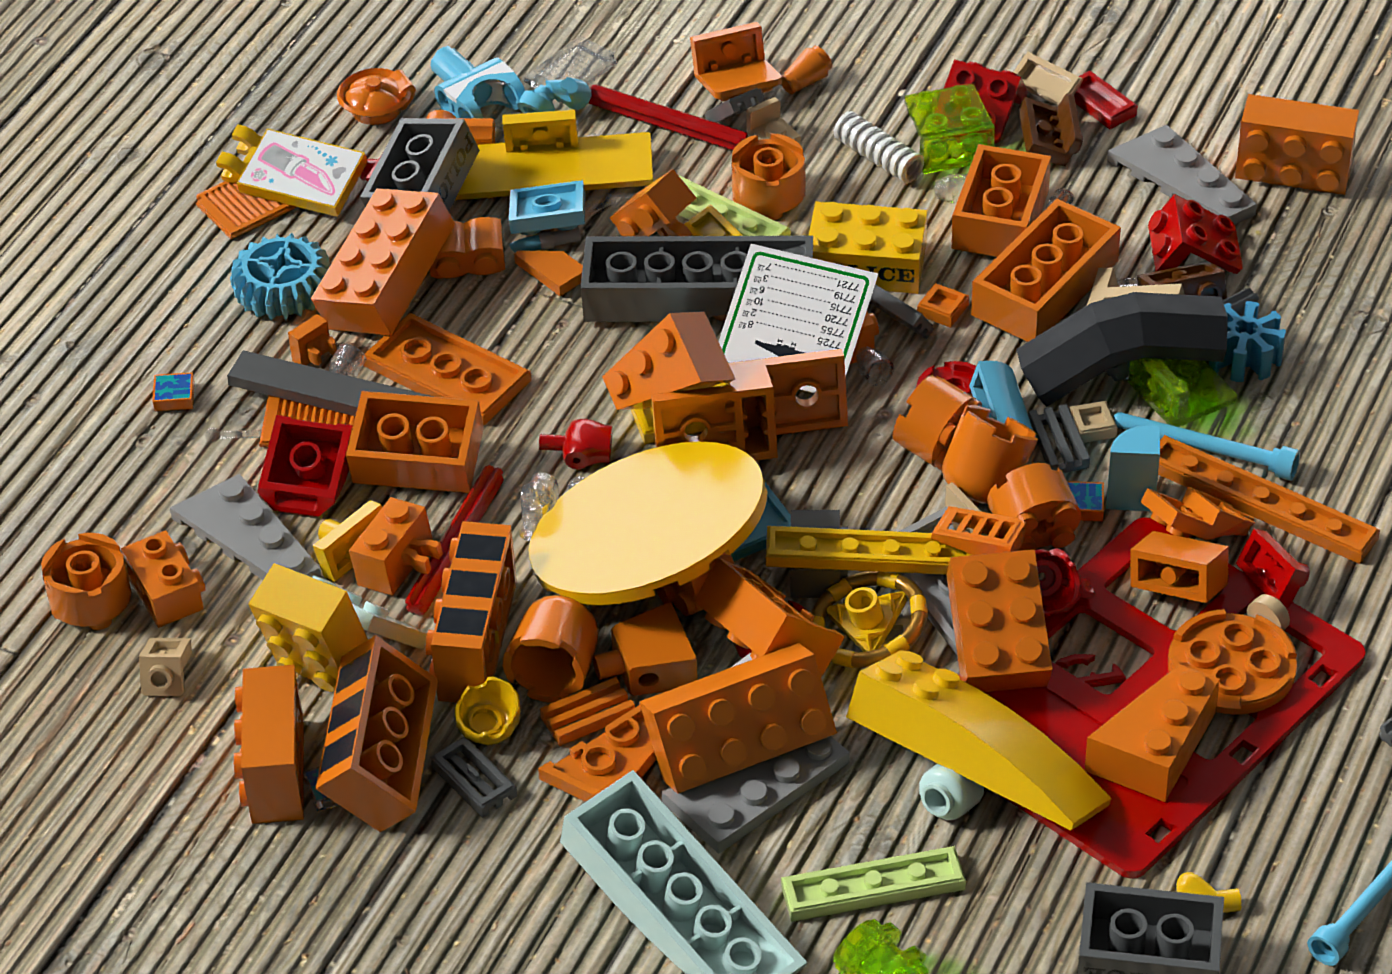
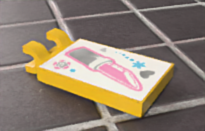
M237 124L232 133L233 140L240 141L236 150L237 153L246 155L245 159L242 162L235 155L222 151L216 164L217 167L224 168L221 174L222 181L237 182L238 190L241 193L338 217L368 161L365 152L272 129H266L264 135L260 136L251 128Z

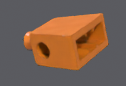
M671 602L614 625L611 629L612 651L593 656L594 669L599 680L622 675L628 692L634 696L666 692L698 680L697 658Z

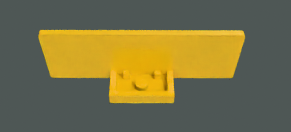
M575 110L502 115L505 143L477 145L480 151L455 201L510 196V190L581 180L584 182L585 190L648 186L653 182L651 133L641 132L578 137Z

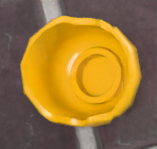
M492 676L487 677L486 681L481 685L467 686L455 706L457 728L466 739L475 743L493 745L506 740L520 721L518 692L510 682Z

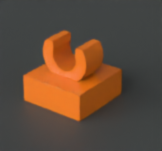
M318 314L288 332L292 361L295 363L320 365L322 363L321 355L324 353L337 354L335 339L329 336L328 322Z

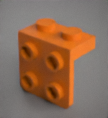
M758 22L690 37L695 77L714 98L727 101L755 88L761 89L762 93L771 91L774 86L782 84L781 74L765 60L762 28Z

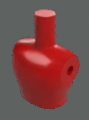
M576 419L569 424L565 435L540 434L539 450L563 451L565 464L576 470L597 463H610L613 426L590 419Z

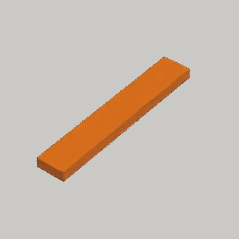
M1164 435L1160 440L1158 475L1187 488L1189 486L1232 504L1234 509L1358 564L1363 561L1379 540L1380 529L1171 437Z

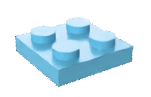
M583 180L510 190L509 226L511 234L534 235L541 230L553 228L566 231L585 224V189Z

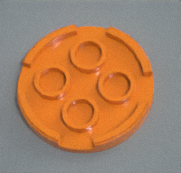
M1225 609L1213 610L1194 616L1178 628L1169 649L1168 670L1170 672L1181 664L1219 678L1220 684L1216 712L1224 714H1250L1275 705L1288 694L1296 677L1297 653L1289 636L1270 620L1258 614L1253 618L1241 614L1226 613Z

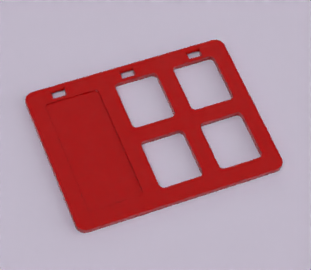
M1144 517L1134 520L1077 570L1079 575L1089 580L1096 593L1093 598L1079 599L1069 611L1045 617L1047 636L1050 639L1075 615L1085 613L1153 656L1110 694L1099 692L1052 661V673L1046 687L984 692L1010 708L1045 734L1079 764L1084 771L1087 737L1169 673V649L1177 630L1168 628L1106 589L1131 567V548L1152 531L1173 535L1166 531L1167 526L1158 523L1152 518ZM1228 563V585L1199 614L1225 609L1226 613L1244 615L1247 613L1248 605L1258 596L1265 593L1244 572ZM1292 602L1289 608L1285 607L1289 614L1290 623L1284 631L1322 653L1323 656L1293 683L1292 688L1282 700L1265 710L1250 713L1249 715L1254 717L1255 721L1216 758L1205 759L1193 752L1166 802L1086 772L1111 797V801L1108 807L1070 831L1007 798L1005 799L1119 875L1130 879L1139 878L1147 873L1363 664L1365 648L1358 640ZM1321 671L1332 676L1321 687L1311 681ZM1242 746L1253 752L1242 763H1239L1232 757ZM1162 825L1170 832L1157 843L1149 835Z

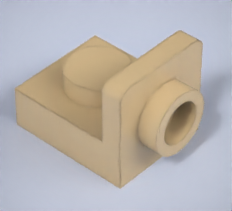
M776 97L747 109L746 126L748 137L758 135V140L770 139V134H781L796 140L801 145V136L781 118L780 101Z
M149 638L139 655L140 683L143 695L181 696L183 694V669L192 655L191 638Z

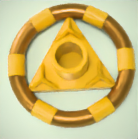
M864 571L842 578L839 583L826 589L811 611V614L815 616L813 623L825 627V617L828 613L829 618L863 651L854 652L838 648L831 662L850 668H866L900 650L907 651L921 635L928 617L926 598L921 589L912 580L899 573ZM878 585L896 589L899 592L877 596L876 592L867 586ZM847 596L845 599V603L833 605L834 603L838 602L839 600ZM907 596L910 600L911 620L908 627L902 634L880 648L907 603Z

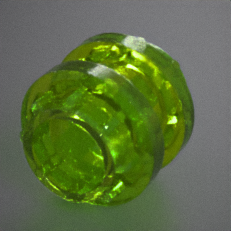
M876 919L866 920L854 928L840 943L833 955V962L835 963V968L839 971L838 974H928L929 969L924 965L926 954L920 948L911 946L903 951L897 946L902 932L893 923L889 922L882 925Z

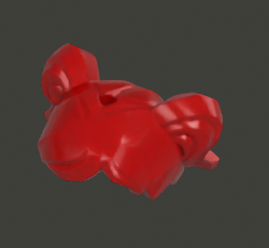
M1058 548L1050 551L1043 549L1035 550L1038 575L1044 573V578L1042 580L1039 579L1045 617L1067 612L1079 599L1093 598L1096 595L1089 580L1078 574L1075 563L1070 560L1069 555L1064 550Z

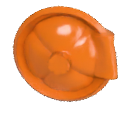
M371 68L361 70L346 78L337 90V100L345 110L352 113L357 121L368 125H380L394 120L401 110H405L415 96L416 88L400 69L393 71L384 68Z

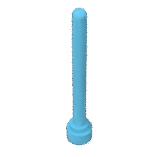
M1118 412L1113 416L1118 428L1128 430L1137 426L1157 425L1160 426V439L1166 435L1194 448L1268 466V471L1275 472V477L1292 481L1299 465L1300 450L1283 446L1281 449L1274 448L1273 451L1122 412Z
M1392 860L1335 924L1331 923L1320 926L1308 939V949L1315 959L1325 965L1334 966L1348 952L1349 935L1392 888Z

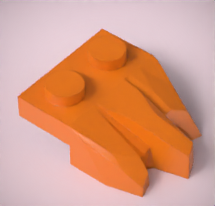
M1189 486L1182 501L1150 488L1146 489L1141 503L1153 512L1151 518L1167 526L1166 531L1175 536L1189 538L1190 535H1194L1204 540L1226 535L1246 536L1250 527L1255 524L1253 516L1234 509V506L1228 502Z

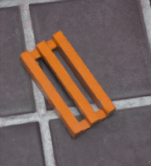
M614 677L540 708L541 719L558 745L562 746L605 728L606 725L635 708V704L632 699L628 700L627 692L624 688H620L619 680ZM618 703V705H616V706H614V707H611V708H609V709H607V710H604V711L599 712V713L596 714V712L601 711V710H603V709H605V708H608V707L613 706V705H615V704ZM581 719V720L578 721V722H575V723H573V724H570V725H568V726L563 727V728L560 729V727H562V726H564V725H567V724H569V723H572V722H574V721H576V720Z

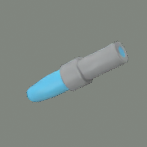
M579 227L566 231L558 230L551 232L549 230L539 232L538 235L511 242L509 246L513 252L540 249L544 251L554 249L555 246L581 241Z

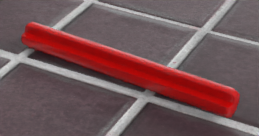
M593 84L590 87L591 98L588 102L590 105L732 151L739 142L749 136L744 131L601 85Z
M491 465L483 468L440 541L443 555L439 559L430 557V572L428 574H420L405 599L408 612L421 616L428 611L442 587L444 568L451 567L452 562H450L449 557L451 539L458 538L462 521L480 522L504 481L501 468H494Z

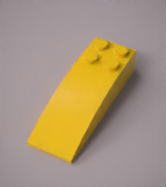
M901 650L859 671L846 718L946 768L952 769L957 774L1070 831L1109 806L1111 797L1079 764L1045 734L1007 706L976 687L960 680V676L955 672L947 669H937L923 662V658L920 655Z

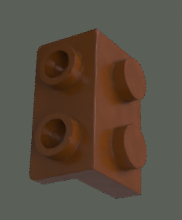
M1066 93L1058 107L1025 97L1018 108L1026 152L1051 156L1052 163L1065 167L1072 155L1079 152L1083 143V135L1081 134L1078 120L1079 112L1076 109L1074 95Z

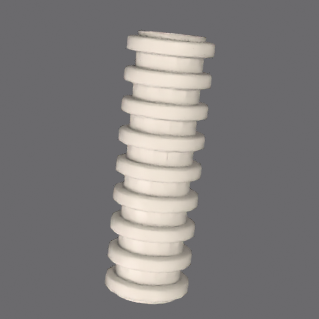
M853 111L846 112L838 119L834 128V136L838 141L859 152L863 157H867L869 161L875 162L877 166L891 173L892 176L899 178L903 183H911L920 175L924 166V158L921 154L915 153L913 149L899 142L896 138L891 137L888 133L883 132L882 129L874 126V124L866 121V119L858 116Z

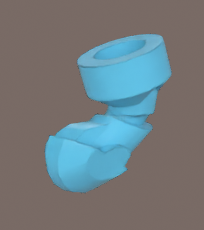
M566 77L564 80H546V85H539L534 90L524 91L517 103V107L523 113L555 111L552 100L556 99L558 102L564 103L568 108L580 110L589 102L591 89L586 82L576 78Z

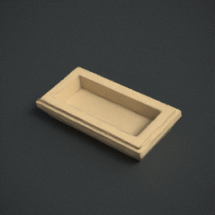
M1030 52L1026 53L1013 71V73L1022 77L1028 92L1056 106L1059 105L1066 93L1074 95L1083 81L1081 77Z

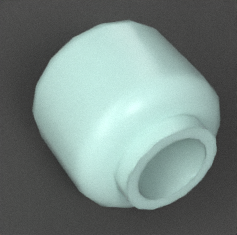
M937 763L923 774L919 782V793L924 807L931 814L944 820H956L980 802L984 794V787Z

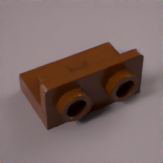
M1209 261L1137 275L1138 286L1182 284L1185 295L1221 297L1222 301L1227 299L1225 271Z

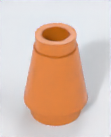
M819 46L805 48L782 75L781 86L789 94H794L796 91L827 77L828 71L832 68L830 57Z

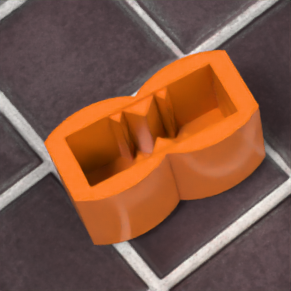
M479 217L468 220L465 223L454 221L455 226L433 262L430 274L434 278H453L467 273L489 275L505 270L504 238L501 219Z

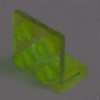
M973 84L922 91L904 97V104L920 136V154L924 158L923 174L971 166L978 144L994 147L995 127Z
M1140 358L1130 361L1128 383L1169 425L1183 426L1237 402V393L1205 361L1170 359L1164 362L1163 359Z

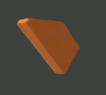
M517 251L514 253L515 263L559 296L581 284L583 265L564 251Z

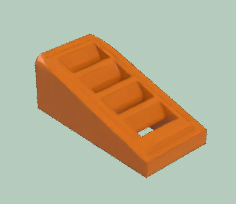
M948 506L933 530L931 539L972 555L1018 551L1024 542L1027 522L1012 517ZM952 522L960 524L956 530L948 529ZM967 528L973 529L972 533H968L965 531L967 530Z

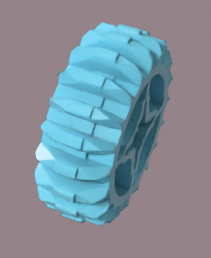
M293 233L288 237L282 238L277 234L275 238L269 240L262 237L259 244L250 242L248 250H240L238 258L233 260L230 281L234 296L237 298V302L244 306L245 311H254L256 317L267 314L270 320H273L276 316H283L287 320L288 315L297 314L301 317L305 309L315 311V305L311 297L331 264L326 250L321 249L318 242H309L307 236L295 239Z

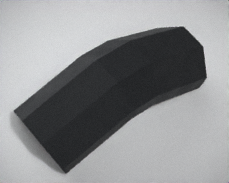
M1132 292L1090 303L1016 350L1023 373L1037 397L1047 407L1111 367L1136 359L1157 358L1223 362L1227 351L1228 316L1221 297Z

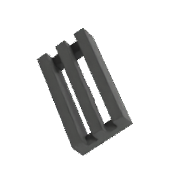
M755 88L706 111L704 115L707 120L717 123L765 101L761 89Z
M875 284L869 303L927 339L934 328L925 316Z
M1067 404L1059 405V411L1053 412L1052 407L1044 408V414L1038 415L1037 410L1029 411L1028 416L1033 431L1036 433L1035 438L1038 439V446L1045 462L1050 465L1052 470L1057 471L1059 468L1065 473L1089 468L1090 457ZM1058 422H1061V424H1062V426H1063V429H1064V431H1065V433H1066V436H1067V438H1068V441H1069V443H1070V445H1071V448H1072V450H1073V452H1074V455H1075V457H1076V459H1077L1076 461H1074V458H1073V456H1072V454H1071V451H1070V449H1069V447H1068V444H1067V442H1066V440H1065V437H1064V435H1063V433H1062V430H1061V428H1060ZM1048 424L1064 463L1058 462L1043 425Z
M465 736L430 757L431 767L482 818L490 814V807L494 806L498 809L503 806V799L506 797L510 801L517 797V787ZM461 751L498 789L493 790L479 776V773L457 753ZM458 772H460L484 797H482Z

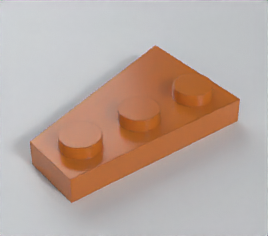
M640 704L606 725L605 732L587 744L581 741L569 749L570 754L555 764L549 761L539 767V780L586 802L632 770L642 778L657 759Z

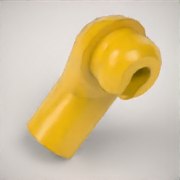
M1193 872L1183 873L1177 879V892L1224 897L1223 913L1241 911L1242 909L1241 894L1238 888L1216 891L1202 877Z

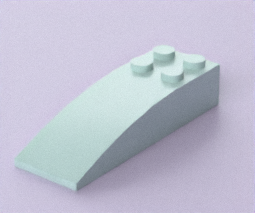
M634 770L564 816L560 843L625 916L685 974H796L806 967L807 961Z

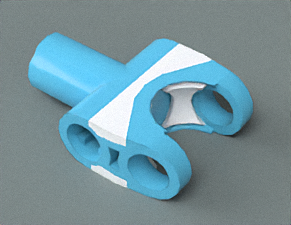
M450 46L442 47L436 51L431 59L430 67L444 81L434 88L436 100L442 110L451 112L456 118H483L480 109L487 105L499 104L509 109H519L517 103L525 91L524 86L514 71L501 59L494 58L475 67L456 49Z

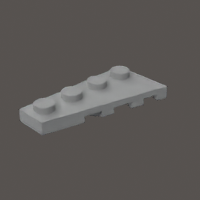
M829 736L678 794L672 788L662 791V802L720 854L849 764L850 752L833 737Z

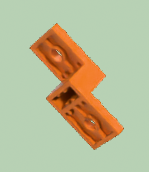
M842 349L731 362L729 366L736 380L725 383L726 385L651 395L656 447L685 442H715L736 447L746 452L756 461L778 458L776 435L848 426L845 361ZM810 385L816 388L815 394L808 399L796 397L798 389L803 386ZM693 422H701L706 426L704 431L696 436L687 435L684 430Z

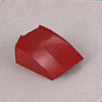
M276 415L258 484V494L273 511L319 517L335 504L349 473L346 453L353 425L337 423V425Z

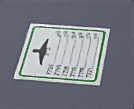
M750 244L719 339V344L728 363L842 349L846 377L878 273ZM810 385L800 388V390L816 392V388Z

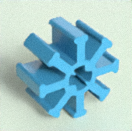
M1247 301L1244 316L1240 317L1231 308L1232 305L1230 303L1224 304L1228 316L1227 351L1223 362L1209 361V368L1217 373L1219 369L1232 364L1230 380L1235 382L1244 381L1245 367H1250L1258 375L1259 380L1269 378L1272 363L1276 366H1281L1286 330H1280L1281 316L1276 311H1271V314L1258 319L1259 303Z

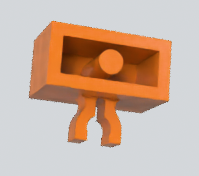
M672 169L636 193L610 217V220L615 224L621 236H650L656 231L660 236H692L691 231L683 223L679 222L676 216L696 199V196L675 170Z
M393 497L389 498L349 549L357 585L388 595H393L413 568L420 573L428 574L431 566L427 556L439 559L443 555L441 543L434 541L432 538L426 507Z

